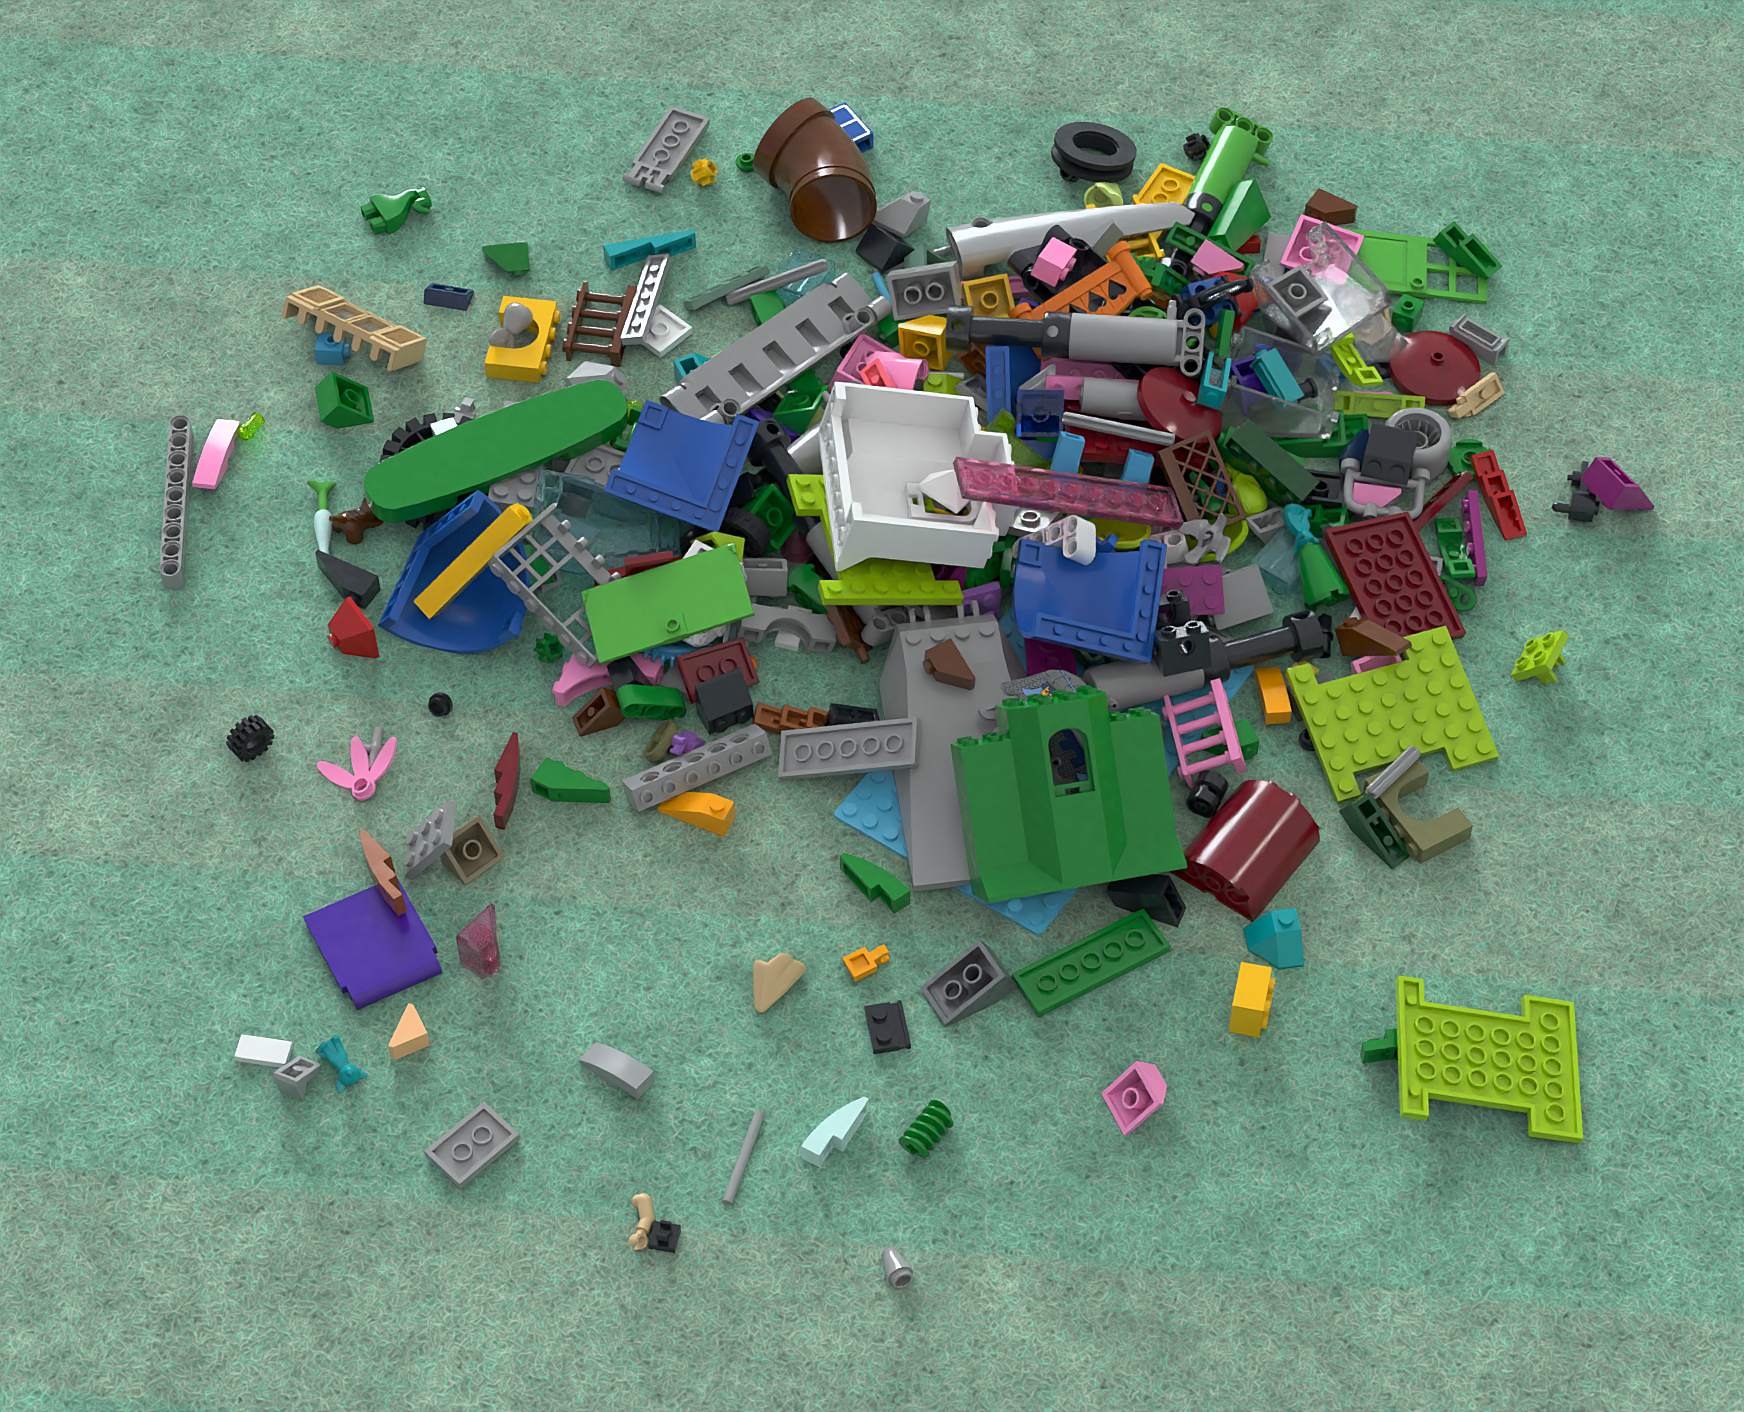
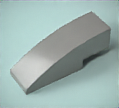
M596 1042L579 1059L581 1064L617 1090L622 1088L637 1100L655 1082L654 1071L629 1055L604 1044Z

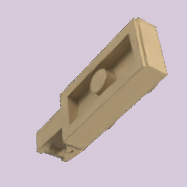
M1488 374L1459 395L1456 399L1457 404L1447 410L1450 418L1459 419L1462 416L1464 418L1474 416L1502 396L1505 392L1497 374Z

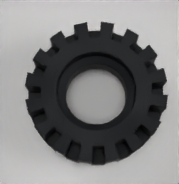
M250 715L248 720L246 718L241 719L242 723L239 724L237 722L235 724L236 728L230 730L232 735L227 736L228 741L226 745L242 762H249L250 759L253 761L257 755H262L261 752H266L269 749L267 746L273 743L271 740L275 736L273 729L258 715Z

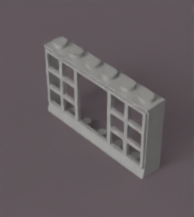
M553 503L493 554L488 565L493 574L501 577L507 583L508 589L524 601L526 608L531 612H535L541 619L542 624L558 636L560 643L568 647L575 654L578 662L590 669L598 661L597 653L593 656L582 645L590 637L593 639L591 628L579 617L586 610L585 605L562 624L532 592L572 557L599 585L622 579V576L618 572L611 576L603 567L605 563L604 557L598 555L594 558L586 550L589 544L584 537L577 541L569 532L572 527L571 523L568 520L560 523L552 515L557 507ZM540 524L552 536L542 547L529 535ZM524 538L537 550L526 561L514 549ZM556 541L569 553L559 563H556L545 551ZM508 552L521 564L513 572L500 560ZM540 555L553 567L543 577L529 565ZM524 569L537 581L529 589L517 577ZM574 620L587 632L580 640L566 628Z

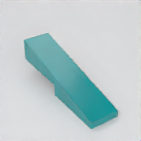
M692 229L603 245L604 260L611 271L646 259L648 255L669 254L671 257L696 248V236Z

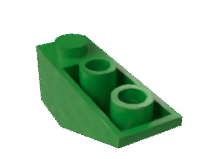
M546 757L530 778L532 792L553 802L610 803L611 801L610 787L604 782L596 781L587 777L579 770L575 771L566 767L558 760L554 761Z

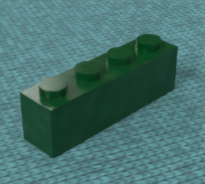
M1250 419L1234 433L1225 445L1232 456L1243 461L1247 469L1261 477L1268 488L1279 493L1286 504L1300 505L1320 482Z

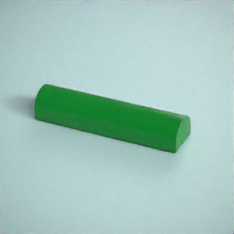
M1177 221L1174 223L1165 242L1195 256L1203 242L1207 239L1244 264L1245 268L1242 271L1235 272L1237 275L1250 278L1256 265L1255 261Z

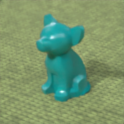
M1291 503L1283 509V520L1287 529L1296 536L1293 555H1296L1302 545L1309 542H1314L1316 545L1319 544V541L1310 532L1308 518L1311 517V510L1305 509L1299 504Z
M338 1035L333 1036L327 1042H323L315 1050L316 1054H319L322 1059L328 1060L339 1071L336 1082V1089L339 1093H342L346 1086L353 1085L359 1079H366L368 1077L365 1070L349 1064L347 1053Z

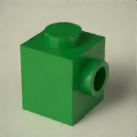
M1403 294L1393 310L1391 326L1400 331L1412 333L1422 317L1424 301Z

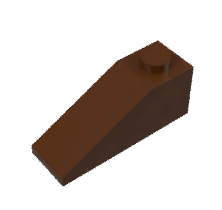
M1357 617L1345 619L1343 624L1335 629L1342 656H1397L1412 647L1409 640L1370 620H1358Z

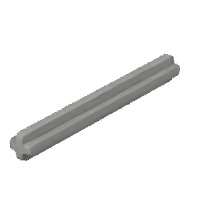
M820 259L734 290L725 295L727 303L729 305L750 299V296L772 291L828 271V263L825 259Z
M1064 412L1062 418L1063 424L1165 446H1171L1175 442V435L1172 433L1071 412Z

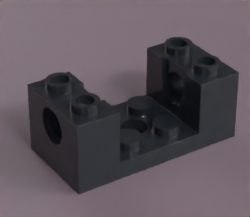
M1171 590L1166 594L1160 595L1152 658L1164 677L1212 667L1209 631L1202 621H1191L1189 600L1183 590ZM1167 608L1164 613L1159 614L1161 610Z

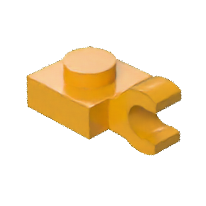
M884 944L868 952L866 947H863L842 959L851 977L857 982L877 972V965L890 961L888 956L890 953Z

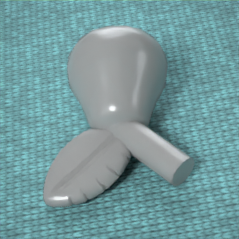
M510 303L507 305L504 311L503 328L496 329L488 338V342L494 347L506 344V348L515 349L514 337L529 327L533 321L531 310L520 303Z

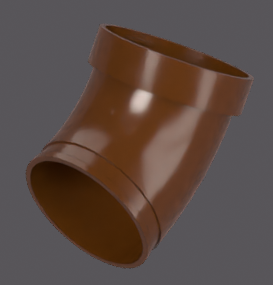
M812 97L804 98L787 108L772 123L756 149L753 159L755 173L772 187L781 188L789 200L792 222L805 236L821 242L834 243L846 241L860 235L873 222L877 212L873 177L863 154L853 139L835 121L834 114L817 99Z

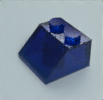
M1017 389L1016 437L1059 438L1060 431L1064 432L1062 418L1065 412V391Z

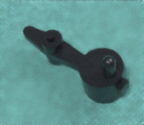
M1582 461L1581 472L1573 471L1572 475L1567 476V480L1571 481V485L1579 486V491H1571L1569 504L1554 503L1552 505L1554 512L1567 513L1568 519L1583 522H1592L1593 515H1598L1600 501H1596L1595 494L1587 492V485L1581 480L1588 469L1589 462Z

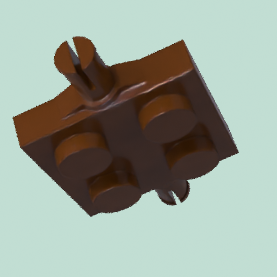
M825 605L828 611L827 618L836 629V638L840 645L853 649L857 653L861 664L868 663L871 659L867 652L872 650L873 647L863 641L861 632L864 626L852 606Z

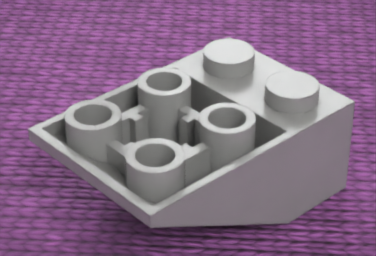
M743 556L742 563L745 574H747L746 586L749 597L768 596L776 598L786 596L787 559L783 557L753 558Z

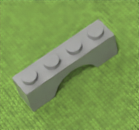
M751 602L755 615L737 621L736 639L744 637L745 641L760 643L766 634L782 630L800 638L807 651L831 654L836 643V629L830 623L826 614H813L802 610L794 611L782 609L778 606L770 607Z

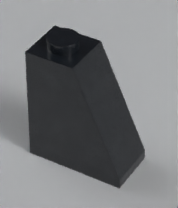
M1151 874L1111 881L1108 884L1107 893L1114 906L1133 913L1144 909L1151 919L1178 928L1186 906L1169 875Z

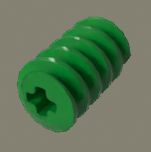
M931 1100L928 1106L922 1110V1114L916 1117V1121L911 1123L910 1129H907L903 1136L899 1138V1144L910 1154L927 1158L929 1156L927 1150L932 1151L935 1149L933 1142L939 1143L941 1141L940 1135L945 1136L948 1133L947 1128H951L954 1125L953 1120L950 1118V1110L941 1101Z

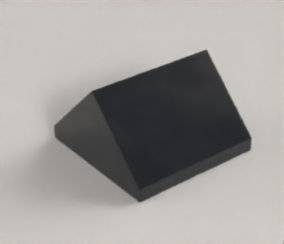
M871 223L855 251L858 256L881 273H884L904 262V257L916 249L894 233Z
M1306 469L1320 482L1300 505L1321 504L1323 508L1328 509L1342 508L1345 475L1336 472Z

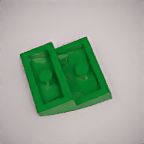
M1220 310L1214 349L1215 356L1228 357L1235 311Z

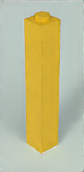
M519 503L509 506L414 600V603L429 619L439 615L488 566V562L493 554L533 521L528 509Z

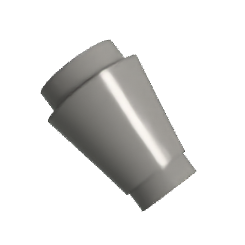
M890 1247L885 1249L881 1256L888 1283L897 1289L908 1286L913 1281V1269L896 1248Z

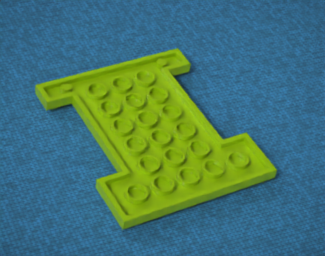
M789 474L787 485L796 515L820 516L835 566L824 476ZM923 497L925 512L934 513L935 508L932 499ZM912 498L913 504L918 505L917 498ZM869 557L842 571H836L839 580H820L818 584L823 605H962L964 600L959 581L935 580L931 565L926 562Z
M1446 626L1403 637L1412 644V647L1403 652L1406 661L1318 684L1310 663L1286 669V677L1336 804L1361 796L1354 775L1391 765L1409 746L1419 749L1420 757L1443 751L1452 772L1498 759L1499 754Z
M1398 975L1395 985L1401 1118L1426 1121L1429 1117V1098L1527 1113L1528 1136L1577 1144L1581 1143L1583 1140L1574 1002L1524 994L1521 999L1522 1016L1425 1002L1424 979Z

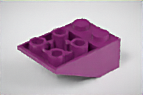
M1595 457L1581 478L1587 485V490L1597 495L1602 500V505L1607 509L1653 510L1655 507L1642 489L1610 457Z

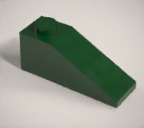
M1370 792L1356 798L1339 810L1351 831L1391 869L1410 857L1406 846Z

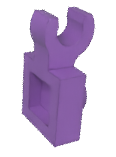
M683 731L673 736L671 745L674 747L670 749V752L680 756L684 752H690L704 746L705 740L698 738V735L694 732Z

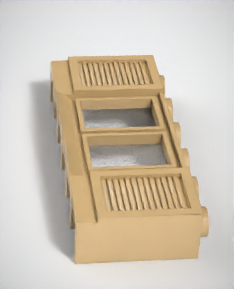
M320 285L293 292L285 298L282 318L286 319L298 315L297 322L305 324L308 322L311 313L317 316L315 326L317 333L325 332L329 322L336 326L333 335L335 342L344 341L347 331L354 335L351 346L353 351L362 350L364 341L371 343L370 358L373 361L381 358L383 350L390 352L391 355L387 370L390 372L420 362L423 358L427 338L401 325L396 326L346 301L344 297Z

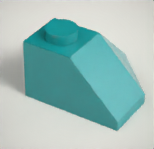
M1296 908L1270 911L1243 928L1248 951L1255 956L1259 955L1269 961L1270 965L1278 970L1304 967L1302 934Z

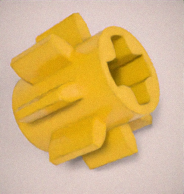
M704 158L692 163L694 169L691 170L690 174L696 184H701L704 187L716 181L714 176L717 175L718 170L713 161H707Z

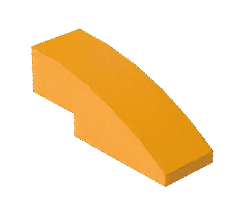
M1279 667L1254 668L1265 725L1290 723L1292 711L1286 685Z

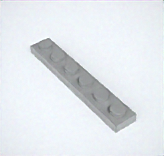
M669 254L647 256L621 335L623 345L645 344L671 263Z

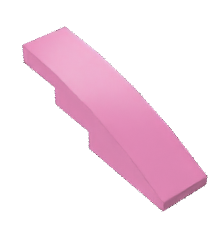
M217 419L203 448L192 487L216 489L228 469V458L234 450V440L240 431V421Z

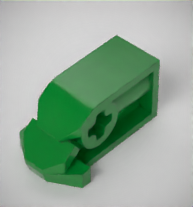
M807 564L794 569L789 574L787 590L795 593L796 601L805 609L812 610L813 614L827 615L828 611L826 606L822 604L818 590L819 581L824 579L814 573L815 566Z

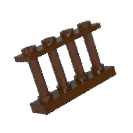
M583 281L582 288L577 290V306L573 305L572 308L573 320L567 326L568 338L563 340L562 351L566 352L567 361H571L574 351L607 355L611 359V366H621L626 345L622 344L621 335L637 286L628 285L626 294L618 296L589 292L588 281ZM591 301L621 305L622 309L617 312L586 309L587 302ZM583 318L616 321L617 327L607 329L581 326ZM580 334L612 338L613 342L605 346L578 343L577 339Z

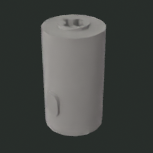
M1084 377L1079 398L1080 414L1124 420H1147L1137 400L1138 382Z

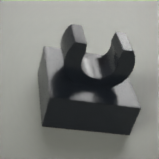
M665 1220L654 1221L648 1243L649 1249L675 1253L681 1225L672 1224L671 1221Z

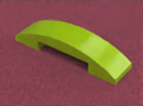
M1345 322L1325 324L1324 332L1329 349L1345 377L1360 387L1382 385L1383 380L1375 367H1367L1353 346L1355 337Z
M1332 390L1330 410L1343 409L1344 415L1367 413L1368 417L1389 418L1402 409L1424 408L1425 397Z

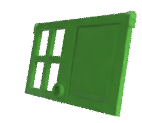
M1343 228L1364 236L1344 288L1407 294L1415 298L1428 297L1487 304V279L1474 274L1464 267H1456V261L1449 257V266L1427 263V246L1440 248L1433 241L1434 238ZM1483 244L1489 250V245ZM1427 271L1448 274V291L1428 289ZM1456 275L1477 277V294L1456 292Z

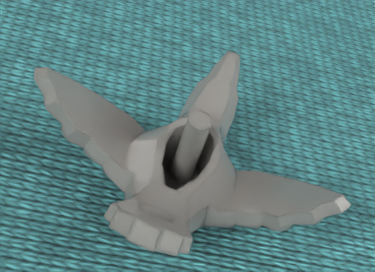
M1223 513L1218 516L1212 526L1205 519L1192 520L1175 526L1178 532L1184 535L1190 534L1198 540L1197 546L1184 555L1186 564L1197 565L1202 557L1211 551L1217 554V562L1221 563L1231 541L1229 537L1222 535L1223 528L1227 523V518Z

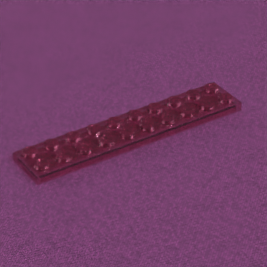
M957 456L953 462L962 499L1180 529L1184 523L1173 488Z

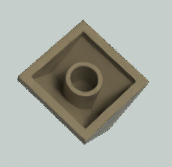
M477 815L453 832L452 846L440 857L441 862L466 885L505 856L481 816Z

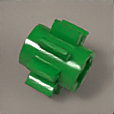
M544 633V638L535 639L537 643L533 651L539 654L538 660L545 661L547 659L548 663H554L555 658L563 657L561 653L565 646L560 643L557 635L552 636L551 633Z

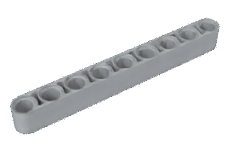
M176 415L169 423L159 569L163 585L170 590L180 588L185 581L194 440L191 422L186 415Z

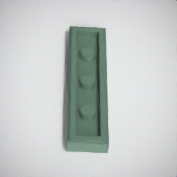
M757 265L684 300V306L688 310H695L769 274L770 270L766 265Z

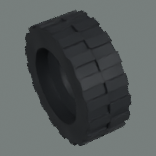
M732 507L726 512L718 531L719 533L745 538L743 555L753 558L759 557L772 539L770 530L760 518L739 507Z

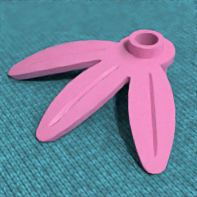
M353 737L350 751L355 776L343 768L325 761H319L316 766L328 780L338 786L352 790V795L355 799L366 800L374 794L376 790L375 782L384 775L391 765L396 752L397 738L392 737L386 742L370 769L369 757L365 746L359 737Z

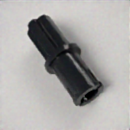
M1322 613L1321 616H1318V621L1324 638V652L1318 658L1328 659L1331 656V641L1334 638L1332 633V617Z

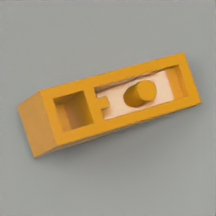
M684 792L661 802L657 808L658 812L724 837L735 819L734 801L713 793Z

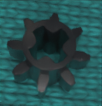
M1199 133L1187 136V143L1183 145L1186 156L1190 159L1194 158L1195 161L1205 158L1206 151L1210 147L1208 138L1205 135L1200 136Z

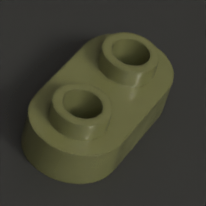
M668 719L657 728L643 754L651 763L661 762L667 756V749L672 742L673 736L679 734V726L672 719Z

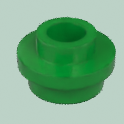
M740 154L736 158V166L743 172L754 170V154Z

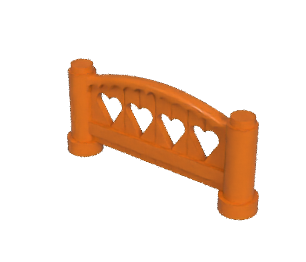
M1121 241L1107 251V255L1111 260L1109 263L1032 310L1027 302L1021 303L1014 307L1008 313V316L1017 319L1043 320L1044 314L1047 311L1069 313L1070 305L1086 311L1087 314L1119 316L1135 298L1138 297L1143 301L1153 295V288L1131 255V248L1128 243ZM1110 280L1127 288L1126 292L1122 295L1119 294L1115 300L1109 298ZM1089 293L1106 299V305L1099 307L1096 312L1089 311ZM1032 347L1038 359H1041L1042 362L1051 359L1042 357L1041 348Z

